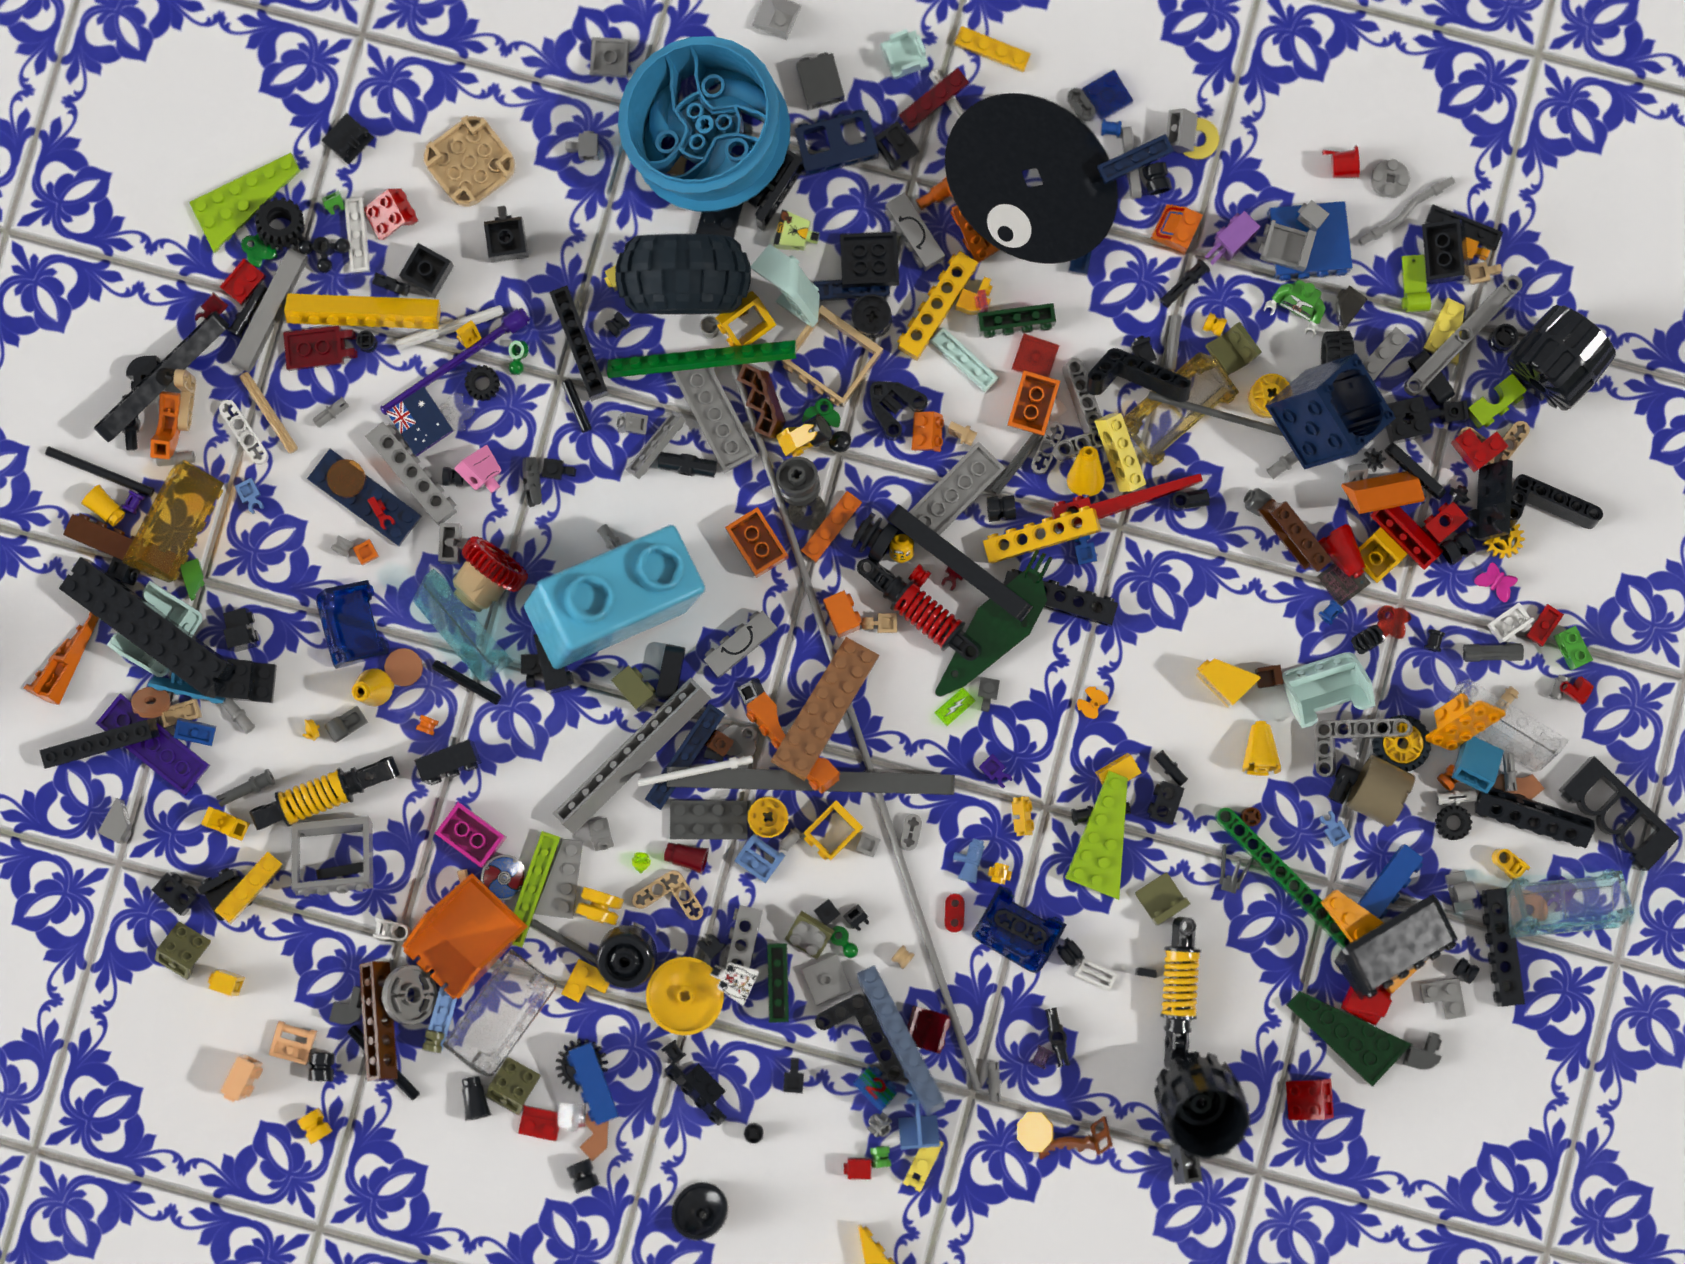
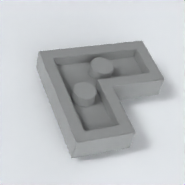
M1459 978L1420 984L1423 1003L1442 1001L1446 1020L1466 1017Z

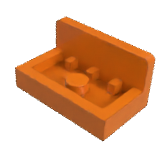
M934 411L914 412L912 450L941 452L943 444L942 428L944 426L942 414Z

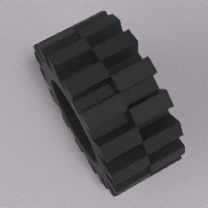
M477 365L476 368L472 367L471 371L466 373L467 377L464 379V385L469 395L475 400H491V397H495L496 392H499L500 379L491 367ZM480 376H485L489 379V386L485 390H479L475 386V381Z
M1456 805L1442 808L1436 815L1437 819H1435V828L1438 829L1439 835L1441 834L1443 838L1448 840H1458L1468 835L1469 830L1472 829L1471 823H1473L1470 819V813H1467L1468 810ZM1451 815L1457 816L1461 821V825L1457 830H1451L1447 826V819Z

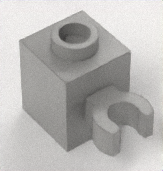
M593 131L578 133V142H565L566 152H578L580 161H599L598 134Z

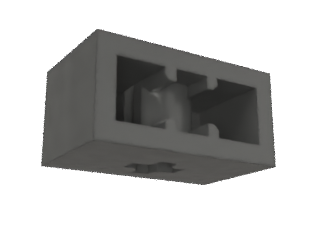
M1169 1145L1175 1185L1203 1181L1199 1157L1184 1154L1178 1145Z

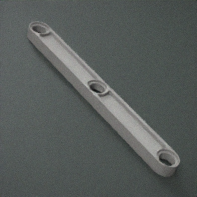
M1515 275L1509 276L1404 384L1405 392L1411 396L1419 394L1521 289L1522 280ZM1509 280L1516 282V289H1511L1508 286ZM1460 331H1465L1468 334L1467 340L1459 337ZM1410 382H1416L1418 384L1417 391H1413L1410 389Z

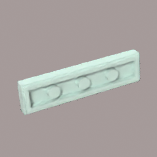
M944 327L930 340L938 350L985 393L999 379Z

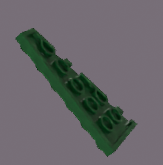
M1298 991L1286 1004L1291 1011L1372 1087L1412 1045L1301 991Z

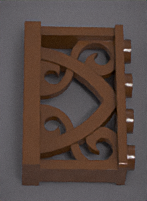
M1271 498L1257 510L1302 569L1310 567L1319 572L1332 561L1286 501L1279 503Z

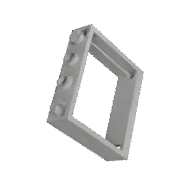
M369 816L292 824V890L296 896L304 895L307 897L309 894L327 895L329 892L347 893L349 890L363 891V889L373 888V823ZM363 831V877L300 882V837Z

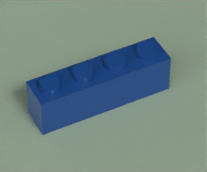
M1402 844L1357 904L1378 919H1382L1388 912L1386 908L1389 904H1394L1399 898L1400 894L1398 892L1401 888H1406L1411 882L1410 876L1413 872L1417 873L1423 865L1421 862L1424 858L1406 844Z
M592 1042L569 1050L567 1060L570 1067L574 1066L576 1074L573 1075L577 1085L581 1084L583 1092H581V1097L584 1104L588 1103L590 1110L587 1112L591 1122L595 1121L597 1126L619 1117Z

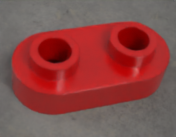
M951 894L945 901L944 923L946 929L950 932H959L964 926L965 901L959 894ZM952 900H957L959 905L953 907L951 904ZM952 919H956L958 921L957 926L954 927L951 925Z

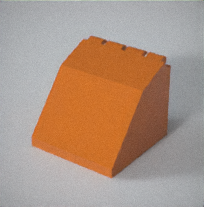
M471 873L423 915L402 945L405 948L403 952L412 960L419 956L420 959L416 964L426 974L433 970L434 972L430 977L440 987L447 983L448 986L444 991L453 999H459L484 976L528 926Z

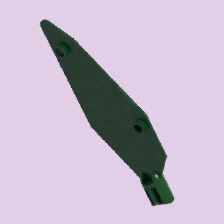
M1036 549L1026 569L1006 585L1033 606L1022 622L991 599L977 609L966 634L980 644L982 653L978 658L968 661L955 652L935 690L937 696L942 697L966 686L1030 635L1047 602L1042 578L1053 559L1049 556L1040 573L1038 570L1046 554L1042 553L1035 568L1032 569L1031 567L1039 553V550ZM969 646L967 649L968 654L975 656V648ZM953 670L958 671L957 677L952 676Z

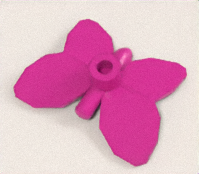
M1492 562L1488 566L1487 572L1478 575L1474 583L1483 587L1491 585V590L1496 588L1498 598L1503 602H1507L1510 598V587L1516 584L1518 578L1510 575L1504 576V572L1500 573L1497 565Z

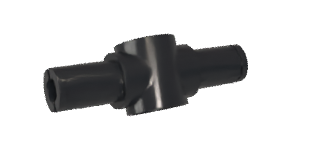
M1057 1007L1051 1008L1052 1015L1050 1009H1046L1044 1011L1049 1025L1047 1027L1048 1040L1051 1043L1052 1050H1055L1058 1067H1063L1062 1060H1064V1065L1068 1066L1070 1063L1066 1047H1068L1066 1042L1067 1035L1064 1032L1063 1025L1060 1024ZM1055 1032L1062 1034L1063 1038L1059 1043H1055L1052 1039Z

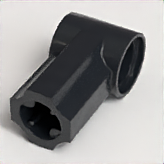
M1207 489L1177 492L1170 499V507L1175 511H1182L1183 509L1209 506V493ZM1176 497L1183 499V506L1177 505Z
M1342 763L1337 770L1335 782L1327 797L1343 804L1351 786L1353 787L1356 783L1360 771Z

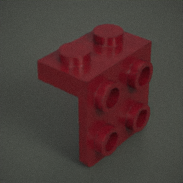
M913 1005L907 1029L916 1046L940 1054L945 1045L946 1032L950 1027V1016Z

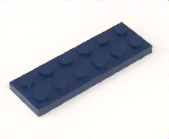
M332 449L327 451L307 478L398 546L402 544L422 517L418 512ZM373 496L377 500L381 499L386 507L384 510L385 514L395 520V525L390 520H387L384 523L387 529L384 530L380 526L379 519L371 508L368 499Z

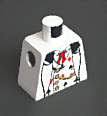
M729 962L726 969L715 965L710 975L720 980L718 989L741 1005H744L760 971Z

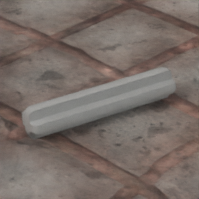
M1172 315L1170 318L1165 368L1170 371H1174L1177 364L1182 317L1179 315Z

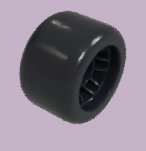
M621 925L613 928L603 937L597 951L596 964L600 975L609 984L618 988H633L641 985L649 978L656 963L657 949L655 942L640 927ZM627 957L630 962L623 961L621 958Z

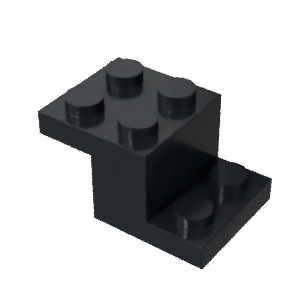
M226 659L236 667L226 681L214 678V680L223 683L215 697L230 698L238 701L273 703L277 665Z

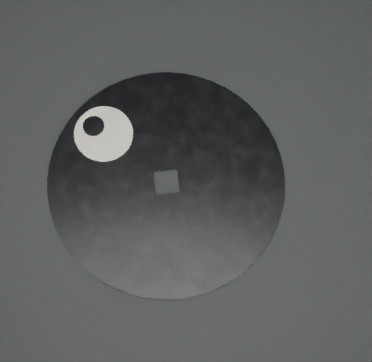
M1022 93L999 94L980 100L972 105L959 117L953 126L945 151V171L951 194L968 223L985 240L1003 252L1022 260L1042 264L1072 261L1086 255L1103 241L1111 229L1118 206L1117 181L1114 180L1105 184L1097 169L1098 165L1110 160L1107 152L1086 124L1060 105L1034 95ZM1036 168L1043 185L1028 187L1022 171Z

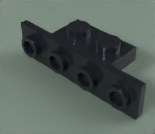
M673 1062L664 1070L668 1078L675 1081L680 1086L681 1091L688 1095L695 1105L708 1115L710 1121L719 1126L727 1119L714 1104L726 1091L699 1063L687 1075Z

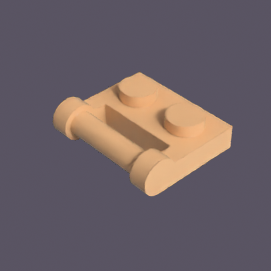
M279 1021L269 1055L308 1065L309 1053L312 1051L317 1031L297 1028ZM283 1032L308 1039L305 1044L282 1038L281 1036Z

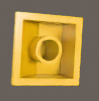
M1381 526L1359 547L1366 566L1364 571L1376 583L1385 577L1407 555Z

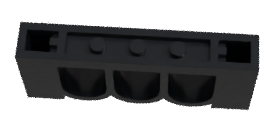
M1595 756L1589 757L1559 789L1562 793L1561 797L1567 803H1576L1578 809L1585 815H1596V824L1600 831L1609 835L1616 834L1617 846L1623 852L1632 854L1629 857L1633 861L1631 864L1639 871H1648L1680 838ZM1601 778L1615 793L1599 810L1592 811L1585 804V795ZM1621 797L1635 812L1620 828L1612 830L1605 823V814ZM1641 816L1654 831L1638 848L1632 849L1625 843V833Z

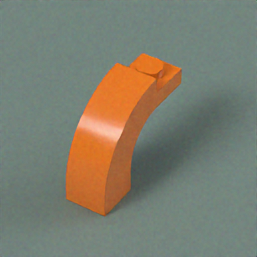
M162 391L159 395V421L156 433L151 438L150 457L170 460L175 452L180 435L177 423L181 393Z

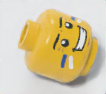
M906 534L896 535L889 544V556L891 559L898 563H905L911 560L914 556V541Z

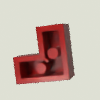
M1471 428L1451 442L1452 446L1473 472H1476L1509 447L1498 432H1495L1485 441L1481 442Z

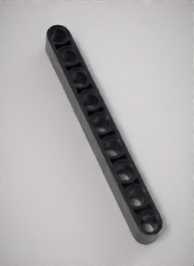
M216 310L212 312L104 416L94 429L107 442L113 440L174 381L175 370H185L228 328V322Z
M897 504L888 516L887 520L1020 622L1025 619L1033 608L1028 602L901 505Z

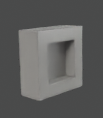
M863 832L856 850L874 857L881 839Z

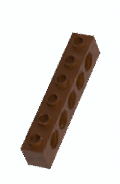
M372 961L359 964L367 1081L398 1079L394 1020L387 1014L382 1002L383 985L391 973L390 962Z

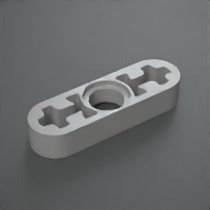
M1053 422L1048 426L1031 463V469L1037 475H1042L1048 470L1053 458V451L1049 454L1044 453L1042 446L1049 443L1054 448L1061 441L1064 434V427L1058 422ZM1059 428L1060 434H1056L1054 441L1046 439V437L1050 438L1052 435L1050 429ZM1038 454L1045 457L1043 462L1045 468L1037 470L1035 463H1039L1041 460V456H1038Z

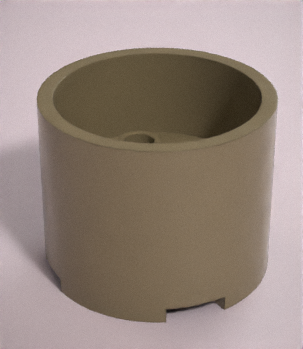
M1371 755L1363 765L1356 783L1351 788L1346 807L1386 827L1392 826L1404 807L1403 804L1407 799L1408 793L1410 794L1412 791L1415 776L1375 755Z

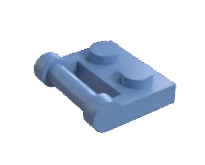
M754 833L734 861L766 883L786 855L782 852H777ZM753 844L773 857L775 861L771 864L750 848Z

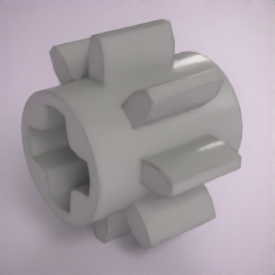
M883 1112L881 1115L878 1113L873 1114L869 1118L868 1124L870 1126L867 1129L876 1138L879 1135L884 1137L891 1131L890 1124L892 1120Z

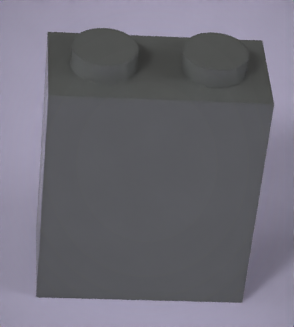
M821 53L812 59L809 57L802 58L796 63L808 111L845 101L833 53Z

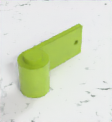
M1425 254L1401 256L1404 298L1401 299L1402 309H1405L1406 312L1430 311L1431 297L1430 293L1427 292Z

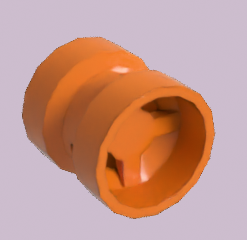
M1452 764L1446 768L1445 773H1441L1437 777L1440 784L1448 791H1451L1455 788V784L1460 782L1452 778L1455 767Z

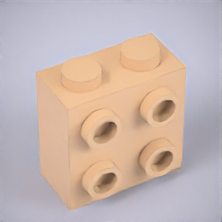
M248 1055L238 1056L220 1091L225 1094L224 1098L234 1102L235 1100L245 1099L246 1096L249 1097L254 1089L252 1084L255 1078L259 1079L262 1074L263 1068L261 1066L263 1063Z

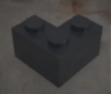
M241 608L223 613L226 629L223 632L228 649L239 652L258 647L259 635L257 630L253 628L252 623L255 622L252 611L249 612V609Z

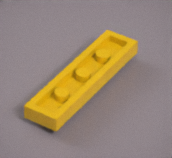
M961 26L954 42L955 46L1024 72L1031 56L1029 52Z

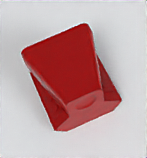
M1350 985L1341 1004V1009L1376 1026L1381 1017H1385L1392 1003L1390 999L1392 993H1388L1382 987L1377 990L1378 993L1370 999L1366 997L1361 1000Z

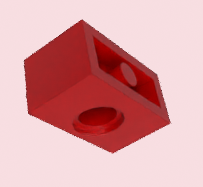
M1454 501L1450 504L1444 503L1438 508L1440 513L1435 517L1430 515L1423 521L1425 525L1422 529L1437 545L1469 519ZM1441 517L1447 520L1448 525L1446 527L1440 524L1439 520Z

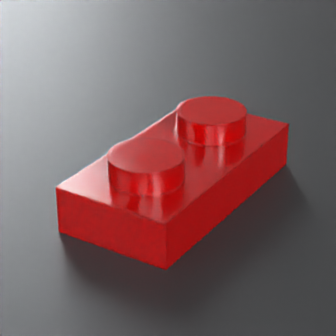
M1546 604L1525 636L1542 647L1564 614Z

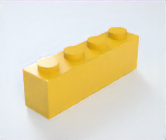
M267 852L220 903L215 912L231 925L282 869L283 864Z

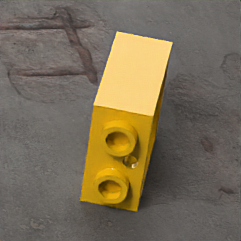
M752 290L747 294L746 298H742V304L731 313H721L715 317L719 323L717 325L718 329L723 335L726 333L728 336L726 341L731 347L751 345L777 325L760 298ZM753 306L762 322L737 339L728 324Z
M836 800L803 834L806 836L804 840L811 847L815 845L819 849L817 853L824 860L828 858L831 861L864 827ZM835 810L854 831L830 854L810 833Z

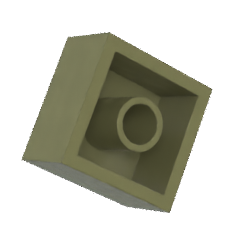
M628 665L611 681L633 707L640 712L656 698L653 694L656 691L648 681L644 683L641 680L643 675L635 666L631 668Z

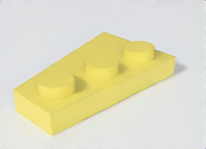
M1450 298L1446 299L1424 344L1423 350L1433 354L1463 324L1464 305ZM1462 331L1459 332L1460 338L1462 336ZM1459 353L1450 361V363L1456 366L1458 365Z

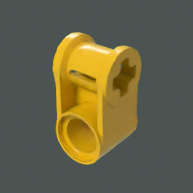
M1497 849L1492 854L1493 863L1516 883H1519V878L1526 870L1530 869L1526 862L1508 849ZM1502 852L1506 855V860L1503 863L1499 860V855Z

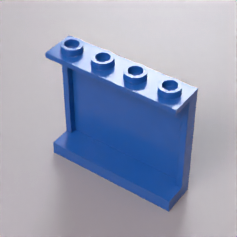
M1345 201L1317 204L1327 211L1329 215L1316 231L1307 268L1304 272L1275 264L1276 274L1274 279H1280V281L1291 280V277L1308 279L1312 275L1323 278L1336 273V276H1344L1348 274L1347 272L1351 271L1353 267ZM1302 205L1269 208L1267 212L1270 222L1276 220V224L1304 232L1310 230L1297 220L1300 215L1298 210Z

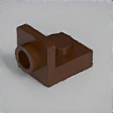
M715 729L705 746L724 757L734 741Z

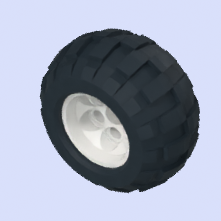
M713 234L635 236L627 242L624 253L619 254L615 267V279L620 298H624L625 305L635 313L721 314L733 312L742 304V298L747 297L751 283V266L747 253L742 252L741 244L730 236Z

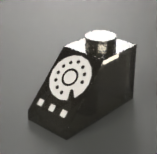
M1350 285L1346 290L1342 288L1336 296L1339 299L1335 304L1339 331L1346 329L1368 300Z

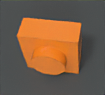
M370 539L353 547L362 566L379 557Z

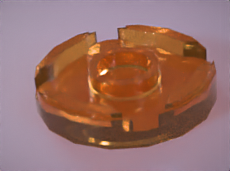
M348 459L339 460L334 463L327 474L329 488L336 495L345 498L353 497L360 493L366 481L365 471L360 464Z

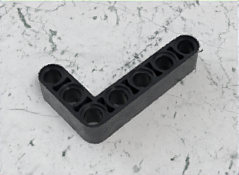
M1118 348L1108 350L1088 373L1087 392L1091 395L1102 394L1113 380L1119 376L1177 402H1186L1190 398V379Z
M1521 474L1512 483L1510 528L1514 527L1522 516L1526 503L1586 529L1594 528L1603 517V511L1600 507L1530 476Z
M855 994L817 1015L815 1024L820 1030H827L855 1015L888 1079L894 1082L902 1079L903 1068L863 995ZM857 997L862 998L864 1001L863 1007L859 1009L855 1008L852 1004L853 1000ZM840 1006L847 1010L846 1016L842 1018L838 1017L835 1013V1010ZM864 1015L872 1016L873 1022L871 1025L865 1026L862 1023ZM821 1016H827L830 1020L829 1024L825 1027L820 1026L818 1023V1019ZM874 1032H879L882 1035V1040L879 1043H874L871 1040V1035ZM886 1049L891 1052L889 1060H882L880 1058L882 1050ZM892 1067L900 1069V1075L896 1078L889 1075V1070Z

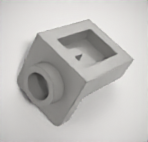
M631 412L620 414L617 419L618 433L628 432L646 435L648 416Z

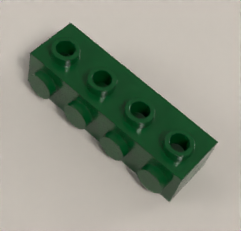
M1054 303L978 313L979 336L992 338L996 336L995 334L1000 333L1008 336L1013 335L1015 331L1030 333L1033 332V329L1038 328L1041 331L1050 330L1056 324Z

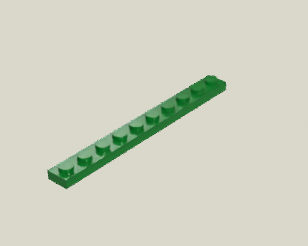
M796 340L611 359L608 360L607 375L608 378L796 359L797 345Z

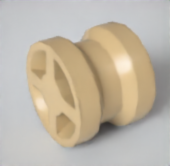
M902 945L891 960L899 963L900 968L904 969L915 954L908 952L906 947Z

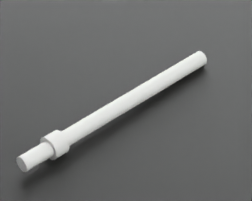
M752 755L741 758L732 757L727 761L638 779V785L641 787L726 768L736 769L738 766L753 763Z

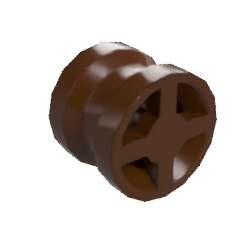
M1249 807L1241 812L1240 818L1249 827H1253L1260 823L1261 813L1258 809Z

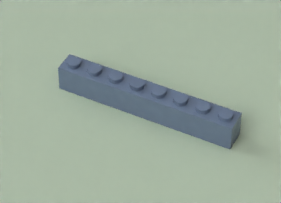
M875 965L857 973L858 983L926 1115L928 1116L945 1108V1100Z

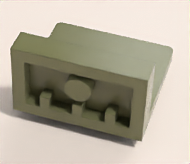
M1241 322L1235 324L1222 336L1205 345L1226 376L1248 365L1262 353Z
M1167 872L1135 892V895L1155 925H1160L1190 905L1188 899L1183 897Z
M178 922L156 949L155 961L188 980L192 975L194 964L210 945L211 940L185 924Z
M507 1057L490 1083L485 1096L519 1115L527 1098L540 1079V1074Z

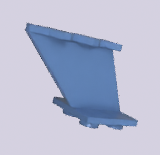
M909 1082L906 1085V1092L912 1096L907 1099V1104L915 1105V1117L898 1118L901 1150L940 1146L937 1115L920 1116V1101Z

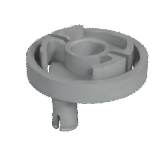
M400 966L394 969L384 982L382 989L383 1006L387 1014L398 1023H420L427 1019L434 1010L437 1000L436 983L430 977L431 974H426L419 966ZM411 987L415 993L412 1002L407 997L408 990Z

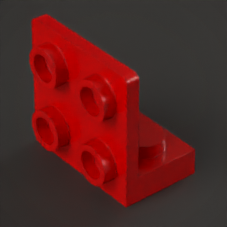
M1331 1079L1286 1081L1289 1120H1326L1334 1118Z

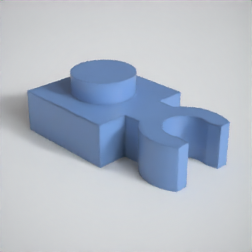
M249 478L234 486L242 503L249 502L248 509L252 514H255L253 507L256 504L261 509H264L263 503L257 500V497L261 496L253 478Z
M1329 811V821H1326L1323 816H1320L1319 819L1322 824L1327 825L1328 828L1323 831L1332 846L1335 847L1351 836L1342 821L1336 823L1334 821L1335 814Z

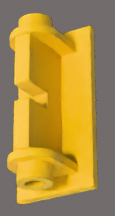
M1029 797L1013 798V802H1011L1013 815H1020V819H1013L1014 833L1017 836L1033 835L1034 822L1031 819V800H1029Z

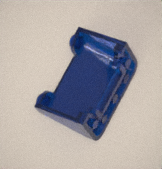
M369 580L326 588L316 596V604L333 666L336 669L388 654V641L378 636L369 601L374 596V589L369 584Z
M999 885L973 929L972 936L980 943L1027 971L1038 973L1048 961L1067 924L1063 923L1058 917H1049L1046 921L1013 902L1014 895L1012 891L1007 887ZM1000 908H1006L1041 926L1046 932L1045 942L1041 945H1034L998 926L994 919L995 912ZM1004 913L1003 915H998L1000 917V922L1006 920L1010 922L1008 926L1011 927L1012 922L1015 919L1014 917H1012L1011 921L1007 919L1006 913ZM1020 921L1015 924V929L1019 932L1024 931L1026 928L1024 922ZM1029 926V931L1026 934V936H1028L1029 933H1031L1034 935L1035 940H1037L1038 938H1042L1040 931H1038V933H1034L1031 931L1032 927Z

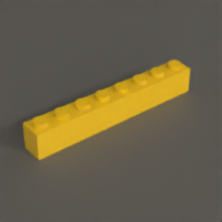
M287 293L284 309L287 323L439 329L441 316L439 299Z

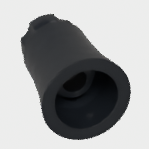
M475 1076L463 1079L462 1093L465 1121L491 1116L492 1114L486 1100L484 1087L481 1085L480 1077Z

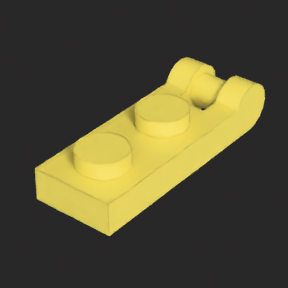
M940 1141V1146L918 1149L903 1181L904 1185H911L915 1187L916 1191L921 1192L944 1142ZM914 1172L921 1175L919 1181L912 1178Z

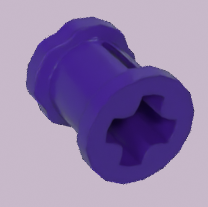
M129 490L128 498L120 507L136 515V510L141 500L145 498Z

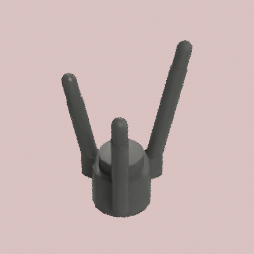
M1223 845L1221 877L1219 880V884H1222L1221 889L1236 894L1254 859L1250 858L1239 879L1236 877L1242 862L1240 859L1237 861L1233 875H1227L1225 878L1226 845Z

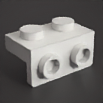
M1517 603L1488 623L1487 626L1499 643L1506 641L1508 644L1517 638L1515 634L1520 630L1524 633L1532 627L1531 623L1535 619L1533 617L1530 618L1522 605Z

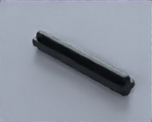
M438 660L433 663V670L495 705L501 700L499 694Z

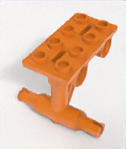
M947 177L942 182L933 186L929 193L916 199L919 208L923 210L934 202L940 203L952 196ZM957 205L952 207L950 213L956 224L960 227L964 236L962 238L963 243L975 261L979 263L1000 250L977 233L962 215Z

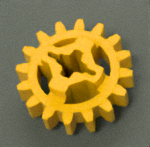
M1517 524L1510 528L1512 530L1510 534L1504 535L1507 538L1506 540L1496 537L1488 539L1482 544L1488 545L1486 551L1492 550L1493 557L1499 554V558L1503 559L1506 554V557L1510 558L1512 553L1514 555L1519 553L1516 548H1523L1520 542L1524 541L1525 538L1520 535L1524 533V530L1519 531L1520 524ZM1515 538V543H1514L1513 547L1511 548V546H1512L1511 542H1512V540Z

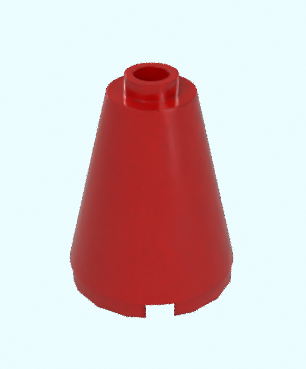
M1349 524L1340 526L1330 532L1328 537H1323L1319 541V544L1330 556L1332 562L1349 578L1354 577L1356 579L1365 573L1363 570L1366 566Z

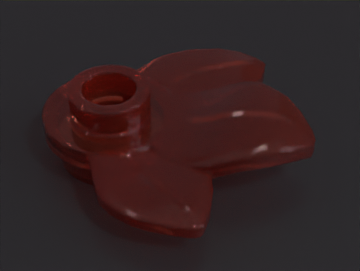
M1384 605L1377 613L1379 620L1377 625L1383 631L1385 637L1388 634L1398 639L1404 637L1406 632L1404 623L1412 619L1409 612L1403 608L1394 609L1392 606ZM1387 612L1390 613L1389 618L1385 617V614Z

